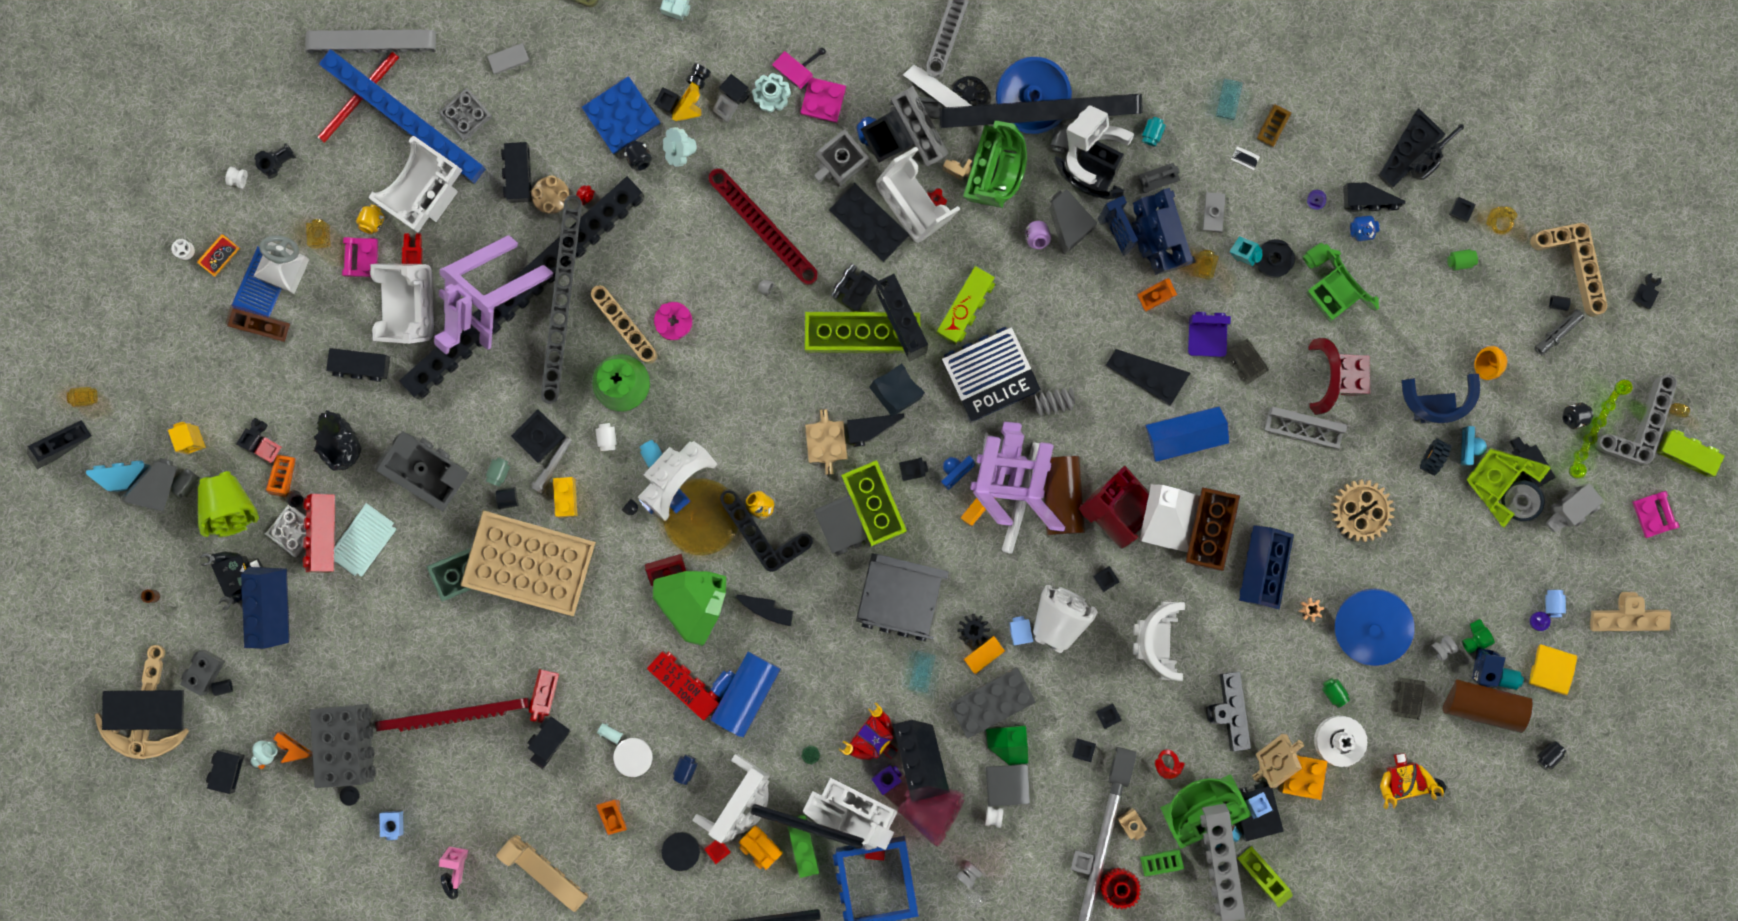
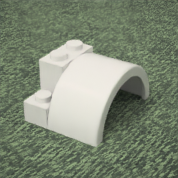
M412 136L408 141L411 146L410 155L400 175L383 191H372L369 199L416 232H419L428 218L437 222L458 191L452 185L463 170L421 140Z
M1161 602V605H1158L1157 609L1151 612L1145 620H1137V624H1134L1133 632L1134 635H1137V643L1133 644V655H1136V659H1144L1146 664L1162 680L1183 681V673H1177V669H1175L1177 660H1169L1170 621L1178 622L1176 613H1179V610H1185V602Z

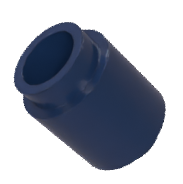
M687 754L684 757L680 756L673 772V780L687 785L688 781H691L698 765L695 762L696 758Z

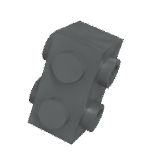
M199 650V652L193 655L190 668L186 669L182 674L180 685L203 696L209 692L211 684L214 683L225 660L207 650Z

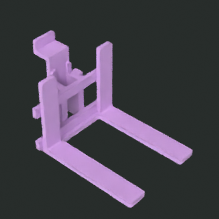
M506 236L441 268L440 276L445 279V290L440 289L439 296L444 300L445 331L435 336L434 344L442 352L448 354L449 348L460 343L462 329L465 331L472 324L480 331V344L489 350L492 343L494 307L553 277V272L545 265H542L486 295H482L461 277V275L516 248L518 242L510 236ZM472 303L481 310V322L472 315Z
M1004 421L1001 433L1004 435L1001 453H998L1001 439L988 436L983 455L978 454L976 462L981 463L977 482H972L970 489L973 490L974 495L997 524L1012 526L1013 523L1011 518L995 500V498L1026 501L1050 530L1064 531L1065 526L1041 500V498H1044L1045 490L1043 488L1047 472L1051 468L1050 459L1053 445L1041 442L1036 461L1027 460L1025 456H1021L1024 435L1021 432L1022 425L1020 423ZM1025 468L1034 469L1029 488L1021 487ZM1005 474L1010 475L1008 485H1003Z

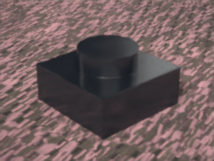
M662 87L654 104L672 114L680 96Z
M1457 197L1449 215L1467 223L1476 204Z
M1110 566L1093 576L1102 592L1107 591L1120 582Z
M1113 703L1095 711L1104 729L1122 721Z
M1077 738L1072 757L1091 762L1096 743Z

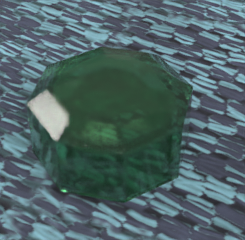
M809 745L803 749L801 757L805 763L813 765L819 761L820 752L817 747Z

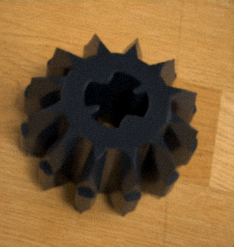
M972 614V621H970L968 616H964L967 623L965 624L960 621L959 624L964 626V629L959 628L957 632H964L959 637L960 640L967 637L964 644L968 645L970 640H972V646L975 647L976 640L982 645L981 637L984 639L989 638L983 633L990 632V628H983V626L988 624V621L980 623L983 616L980 615L978 620L975 621L976 615ZM973 624L974 627L977 625L979 628L977 630L978 634L975 636L973 633L969 634L970 626Z

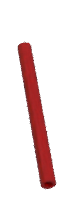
M391 52L369 79L377 84L399 57L394 52ZM354 94L317 137L325 143L363 99Z

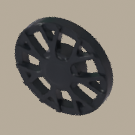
M963 77L955 83L952 89L954 93L962 92L961 98L968 101L969 104L973 100L976 101L977 105H984L986 102V85L977 77ZM968 79L974 80L973 86H968ZM961 82L966 86L963 90L958 87V84ZM981 84L983 88L977 91L975 87ZM977 94H983L984 99H978Z

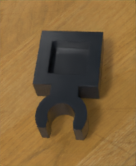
M1652 273L1646 276V285H1639L1632 299L1633 302L1647 309L1652 308L1659 291L1655 290V287L1660 285L1662 278H1657L1656 282L1653 283L1651 281Z
M254 418L251 422L250 430L245 428L236 445L254 453L263 438L260 434L266 430L268 424Z

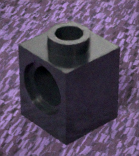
M730 74L719 87L722 94L728 96L738 105L740 103L744 104L750 96L748 94L750 92L749 87L733 74Z

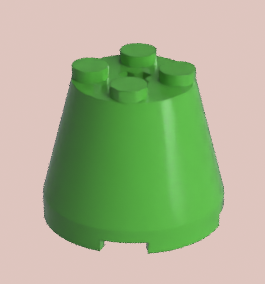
M617 354L606 358L598 365L593 375L592 386L596 398L602 405L613 411L625 412L636 408L646 399L650 389V377L647 369L638 359L630 355ZM622 378L621 381H618L617 384H615L614 380Z

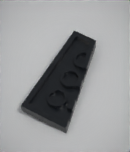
M1418 108L1378 176L1392 189L1410 171L1408 165L1431 144H1437L1445 136V133Z

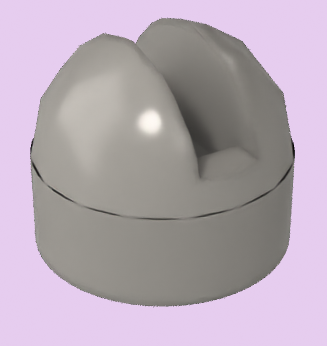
M770 280L761 281L758 285L759 291L763 295L770 296L774 282Z

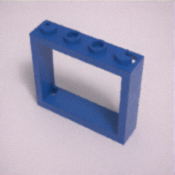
M905 836L891 838L886 850L899 848L909 909L860 918L853 917L843 857L883 851L884 849L877 846L875 849L865 850L849 845L836 848L833 860L834 866L839 867V873H836L838 885H842L843 890L839 894L841 904L845 903L846 911H843L844 921H896L919 917Z

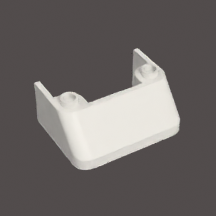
M914 147L892 160L877 179L876 186L911 238L919 243L948 223L960 208L957 206L950 211L948 207L942 204L937 207L934 205L915 178L918 174V165L912 157L918 151V148Z

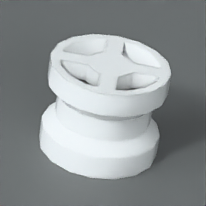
M229 167L225 178L226 185H236L238 188L243 189L248 177L247 171L243 169L239 171L235 167Z
M178 239L172 244L171 250L176 257L182 260H188L193 257L195 248L190 242Z
M988 806L985 826L995 825L997 828H1001L1003 809L999 808L996 810Z

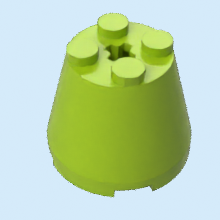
M229 471L222 472L219 476L212 478L204 477L199 480L198 528L202 536L208 537L210 534L218 535V538L227 537L247 530L246 526L252 522L257 523L259 520L257 509L238 479L231 475Z

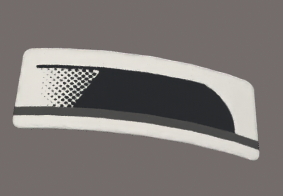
M1237 146L1231 160L1254 170L1260 157Z

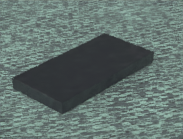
M184 690L103 691L102 730H168L184 728Z

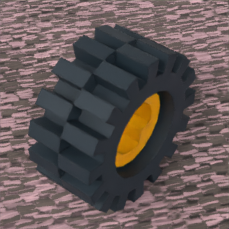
M1438 438L1433 440L1421 460L1420 469L1433 476L1437 475L1447 461L1452 446Z

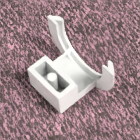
M1089 105L1068 126L1066 131L1069 147L1067 165L1070 172L1076 178L1088 184L1095 183L1097 181L1095 179L1096 175L1084 170L1077 161L1080 151L1084 150L1087 152L1097 140L1102 139L1115 140L1128 146L1133 139L1134 133L1120 127L1109 126L1108 113Z

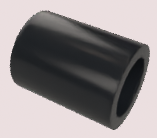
M1552 295L1549 308L1568 311L1571 299Z
M227 679L212 683L213 695L219 696L233 692L232 681Z

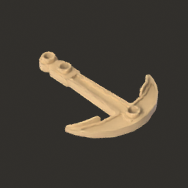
M153 645L147 651L148 659L144 665L141 690H156L160 682L163 667L162 659L165 656V649L160 645ZM156 649L160 650L158 657L154 654ZM153 668L157 671L154 676L151 674ZM100 713L95 714L98 730L109 746L122 755L135 759L162 756L175 749L189 732L186 728L173 736L160 739V741H150L148 739L150 730H131L130 737L120 734V730H102V715ZM137 745L141 746L140 752H137L135 749Z

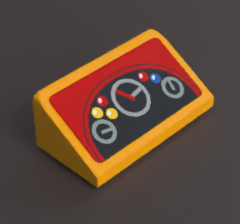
M221 234L197 263L215 277L240 248L227 236Z

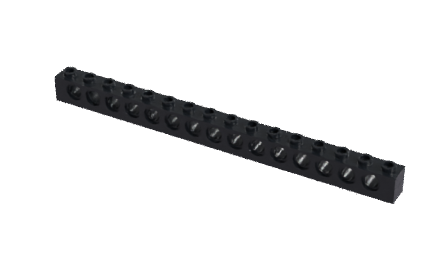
M628 176L580 218L578 235L584 234L585 240L577 242L576 257H582L587 252L586 248L590 244L595 245L599 242L601 234L610 232L615 227L614 223L618 219L623 220L629 214L628 210L633 206L637 207L643 202V192ZM626 196L628 201L625 204H619L618 200L620 197ZM613 209L614 213L612 216L606 217L604 216L605 211ZM576 222L569 228H574L576 226ZM592 222H599V227L597 229H590V225ZM560 236L509 282L542 265H545L553 272V277L528 289L526 293H520L513 297V305L506 306L505 302L494 307V311L499 310L500 315L497 319H493V335L502 328L500 325L503 322H509L515 317V312L519 308H525L530 303L529 299L532 296L541 294L544 291L543 287L548 282L551 284L555 281L556 266L549 268L548 262L558 258ZM566 237L563 240V245L565 247H572L574 240L571 237ZM564 256L560 262L562 266L568 267L571 265L572 260L569 256ZM478 309L472 315L481 322V310ZM472 324L469 329L465 331L462 329L460 343L449 348V351L456 348L457 354L455 357L450 358L449 353L445 354L436 347L404 375L399 382L414 398H425L430 393L429 389L433 385L438 386L445 379L444 375L448 372H454L459 367L458 363L462 359L467 360L473 354V349L477 346H482L479 342L480 332ZM470 336L471 342L464 345L463 338ZM441 361L442 368L436 371L434 365L436 362ZM423 374H427L428 380L422 384L420 377Z

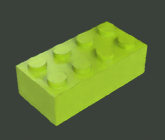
M877 460L841 475L871 547L907 532Z

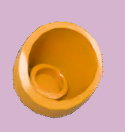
M1496 346L1483 348L1475 358L1474 368L1476 374H1479V377L1483 380H1493L1500 377L1507 367V356L1503 350Z

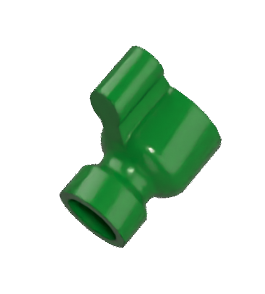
M1481 619L1469 624L1473 637L1462 640V644L1468 654L1475 652L1476 648L1485 649L1495 644L1491 632L1484 626Z

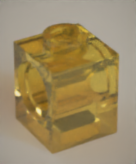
M314 219L312 223H306L308 247L312 249L331 247L330 225L322 219ZM322 229V235L316 238V231Z

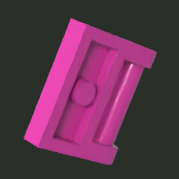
M344 237L345 255L342 276L371 277V264H378V239ZM353 245H358L357 270H352Z
M1667 491L1632 502L1645 538L1680 527L1678 521H1675L1670 508ZM1658 499L1668 523L1664 526L1655 504V500Z

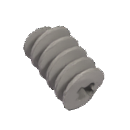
M1069 387V392L1062 388L1061 394L1058 389L1054 390L1053 395L1050 391H1047L1046 397L1043 392L1039 393L1038 398L1036 394H1033L1035 408L1040 417L1043 416V411L1050 415L1051 409L1054 410L1055 414H1058V408H1061L1064 413L1066 406H1068L1070 411H1073L1075 397L1072 387Z

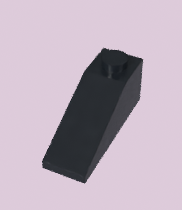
M904 413L896 414L893 417L885 415L847 420L850 444H854V447L865 446V442H870L905 418Z
M82 420L29 445L27 455L36 469H39L54 462L92 435Z

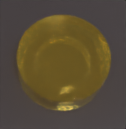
M1673 403L1670 406L1669 413L1686 418L1689 417L1691 409L1684 404Z

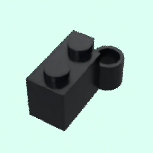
M552 716L549 720L547 718L544 719L539 726L540 732L537 735L533 734L527 742L529 744L528 749L534 753L530 761L542 770L571 732L570 729Z

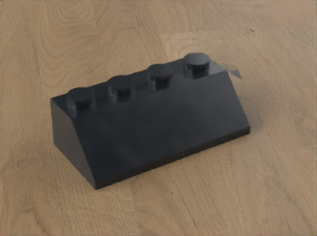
M916 720L893 724L911 801L915 802L950 793L933 725Z

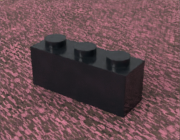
M527 142L504 143V149H501L502 161H505V168H502V177L506 179V186L503 187V196L509 203L532 202L530 146Z
M329 348L326 371L332 373L334 377L343 378L344 374L351 375L352 379L362 380L363 377H370V381L381 382L382 379L388 378L390 356Z

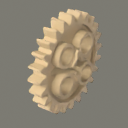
M1363 479L1358 481V485L1355 481H1352L1351 487L1345 484V491L1342 489L1338 490L1341 496H1334L1337 503H1331L1333 507H1336V510L1331 511L1332 514H1336L1332 521H1338L1335 528L1342 527L1343 529L1340 534L1347 532V539H1351L1354 536V541H1359L1360 537L1362 542L1367 541V536L1370 541L1374 540V535L1378 538L1382 537L1380 531L1387 532L1385 525L1391 526L1392 524L1388 519L1394 518L1393 515H1390V512L1394 511L1395 508L1389 507L1393 501H1387L1390 494H1383L1384 487L1377 489L1378 483H1374L1371 486V480L1366 481L1365 485ZM1364 492L1369 495L1367 503L1361 498ZM1374 501L1377 502L1376 505L1365 510V514H1360L1351 521L1348 520L1350 516L1360 512L1361 508L1369 506ZM1347 503H1351L1353 506L1351 513H1348L1345 509ZM1374 509H1377L1380 513L1378 519H1375L1372 515ZM1358 519H1361L1364 523L1362 529H1358L1356 526Z

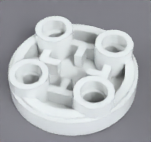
M628 738L618 744L614 751L613 760L615 767L621 774L628 777H637L644 774L650 768L653 753L650 746L644 740Z

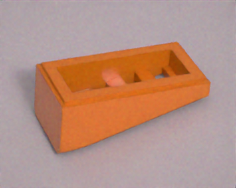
M282 455L275 457L266 488L269 494L286 497L290 490L295 458ZM279 462L289 463L288 467L280 466ZM278 470H283V471H286V474L277 473V472H278ZM276 477L283 478L284 482L276 481ZM275 485L282 486V489L275 488Z

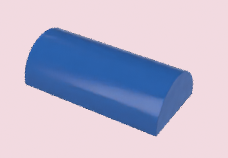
M748 651L714 712L711 721L744 738L781 668Z

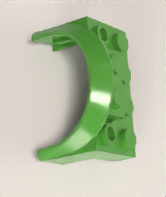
M995 121L993 126L984 125L963 196L967 201L1003 208L1004 203L1018 191L1025 174L1027 149L1024 136L1015 124ZM1004 150L1015 151L1017 154L1004 152ZM1000 155L998 168L993 179V182L991 183L996 163L998 160V156Z

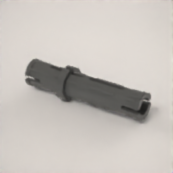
M1578 309L1574 310L1552 332H1548L1545 335L1546 337L1534 347L1535 351L1541 356L1545 355L1550 348L1558 345L1560 339L1585 318L1584 314Z

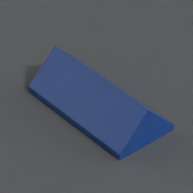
M1220 406L1146 425L1155 462L1229 444L1228 422Z

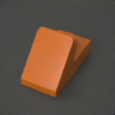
M1169 278L1137 294L1145 312L1170 301L1171 298L1177 295Z
M278 732L273 738L278 742V747L283 750H289L280 763L313 756L312 751L284 732Z
M615 799L596 805L608 835L627 830L620 810L619 800Z

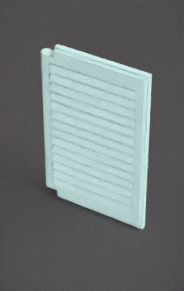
M366 503L334 546V561L354 576L358 573L362 577L396 531V528L392 527L394 523Z

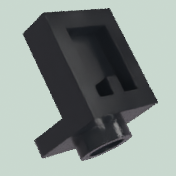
M922 457L899 462L903 481L925 477V472H928L927 462L923 461Z

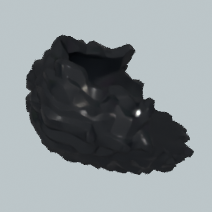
M326 410L325 413H321L318 416V427L316 428L318 433L314 436L316 446L313 451L319 454V457L331 470H346L356 463L362 447L349 422H346L339 413Z

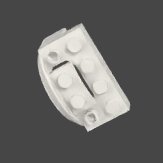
M735 754L731 761L748 773L716 823L698 814L692 820L709 832L708 835L720 843L732 841L737 834L748 831L760 821L761 817L752 815L751 809L746 816L743 814L747 807L750 808L753 804L767 807L768 784L770 782L768 778L770 775L739 754Z

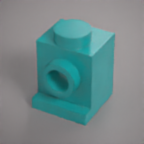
M1241 236L1238 237L1229 251L1235 260L1253 266L1255 262L1258 263L1263 255V250L1257 243Z

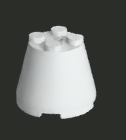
M1046 585L1041 593L1033 633L1036 635L1034 639L1038 643H1046L1052 646L1053 650L1062 653L1093 622L1098 613L1097 609L1093 606L1090 608L1085 602L1086 599L1062 587L1052 589L1051 585Z

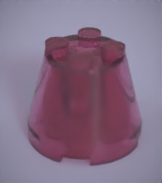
M949 788L950 793L912 802L908 789L905 794L908 798L905 803L902 802L898 813L930 843L937 847L940 846L947 836L945 833L954 824L965 800L962 798L965 797V794Z

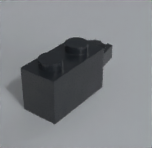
M1520 437L1509 441L1514 450L1511 452L1512 455L1548 465L1536 444L1531 446L1527 443L1524 444ZM1551 469L1540 482L1526 472H1521L1523 477L1521 480L1530 481L1538 487L1556 478Z

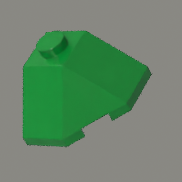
M1025 725L986 729L987 745L993 753L1008 765L1028 763V742Z

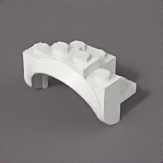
M695 441L689 442L680 452L669 447L645 472L644 476L650 484L638 498L651 508L659 518L666 521L669 518L671 501L682 484L697 471L706 467L714 469L718 464Z

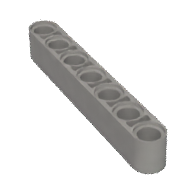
M307 31L305 51L311 54L313 52L328 53L330 49L338 51V53H350V51H357V53H369V51H376V53H388V51L407 53V51H413V53L430 50L436 52V31Z

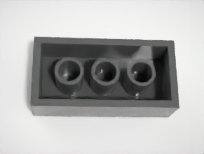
M1016 667L948 704L968 739L1036 703L1019 669Z

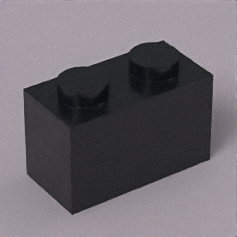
M224 749L217 750L211 759V764H213L212 770L206 778V783H208L207 789L227 794L235 793L244 754Z

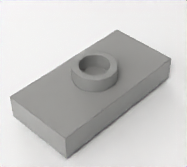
M1206 192L1202 231L1222 232L1225 194Z

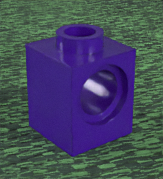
M888 765L873 776L871 780L881 794L884 795L902 782L900 779L902 774L896 766L892 768L891 765ZM887 773L892 774L894 777L893 782L890 784H886L882 780L883 776Z

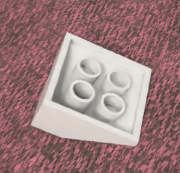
M1151 484L1140 541L1188 553L1200 496L1165 485Z

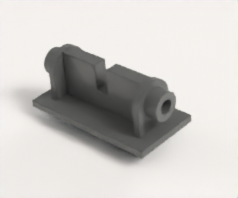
M1173 162L1140 174L1138 177L1144 193L1180 181L1178 175L1180 172L1178 166H1175Z

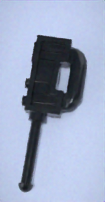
M1459 124L1441 143L1431 144L1408 165L1414 178L1426 179L1439 167L1440 159L1444 157L1441 151L1444 148L1443 146L1463 130L1464 125Z

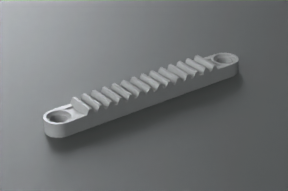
M970 0L948 1L926 65L927 73L930 76L940 77L944 73ZM934 62L941 65V69L937 72L932 71L930 65Z

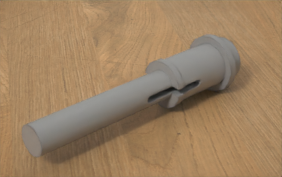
M564 438L546 469L543 468L535 483H532L534 490L541 494L543 491H546L545 487L554 475L552 472L572 442L571 439Z

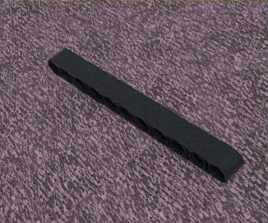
M1142 94L939 108L940 128L993 125L995 121L1020 123L1075 119L1089 105L1108 113V116L1143 113Z

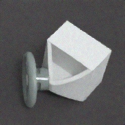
M279 235L266 237L259 246L263 256L254 276L286 291L295 293L309 258L299 254L298 245L288 237ZM273 241H280L281 243L275 244ZM289 244L293 248V251L285 247Z

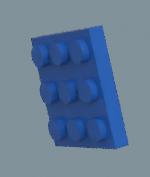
M629 76L582 106V109L613 155L661 124Z

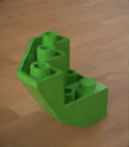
M684 571L654 580L652 598L685 642L700 646L705 644L720 616L726 594V576L708 571Z

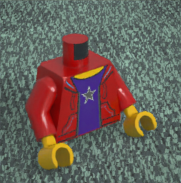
M874 703L877 706L876 710L868 709L871 716L850 741V744L843 741L846 744V748L844 750L839 748L840 752L864 760L877 759L881 753H884L890 759L894 757L898 751L890 744L894 738L892 735L894 728L890 717L882 710L878 703Z

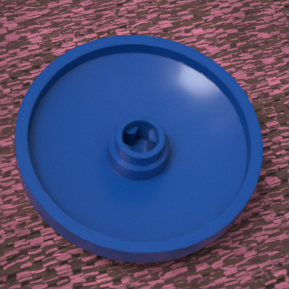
M1025 57L1015 61L1003 72L996 88V104L1069 99L1072 97L1071 85L1066 73L1055 62L1043 57ZM1063 119L1012 124H1015L1020 132L1039 134L1053 129Z
M1373 588L1358 591L1342 603L1336 614L1335 634L1340 647L1350 658L1365 665L1379 666L1397 660L1408 650L1414 637V619L1409 607L1399 596L1387 590Z

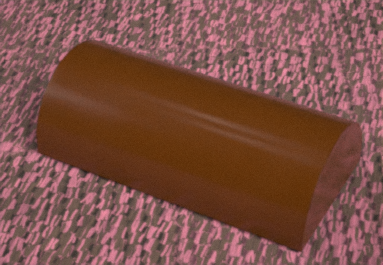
M1080 456L1051 457V468L1047 472L1043 488L1045 490L1044 503L1065 526L1064 531L1050 530L1046 526V535L1085 533L1084 516L1078 509L1083 504Z
M1202 487L1185 563L1224 571L1240 495Z
M1456 679L1442 709L1444 714L1523 733L1531 718L1533 702L1532 698Z

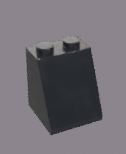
M897 109L861 128L878 163L914 144Z

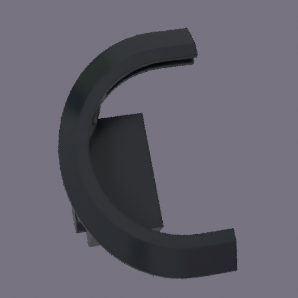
M1096 141L1087 152L1082 151L1081 159L1078 163L1084 170L1096 175L1095 179L1097 181L1093 184H1088L1076 178L1066 168V161L1055 156L1054 162L1061 176L1082 192L1105 200L1117 199L1124 194V190L1115 185L1113 190L1107 191L1123 163V153L1099 141Z

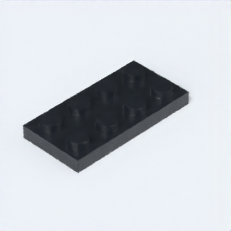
M856 183L829 209V212L883 263L910 236Z

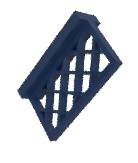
M1124 195L1106 203L1097 218L1100 225L1108 224L1123 256L1129 254L1138 241L1123 211L1127 203Z

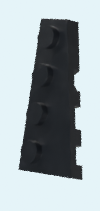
M1115 349L1105 365L1170 406L1191 374L1190 372Z

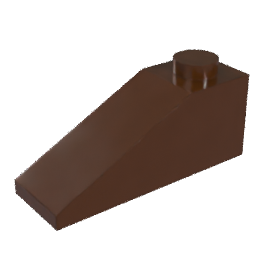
M232 304L230 305L225 322L228 327L283 342L286 340L290 326L288 322Z

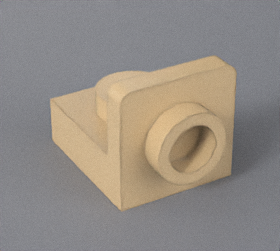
M968 159L964 168L955 160H946L942 170L963 180L965 176L969 177L972 160Z

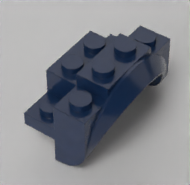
M1170 188L1163 189L1155 195L1142 197L1133 203V210L1137 217L1132 222L1138 239V248L1143 259L1147 258L1150 261L1155 275L1181 269L1196 263L1195 257L1191 256L1173 199L1175 197L1174 191H1171ZM1172 249L1173 254H1170L1166 250Z

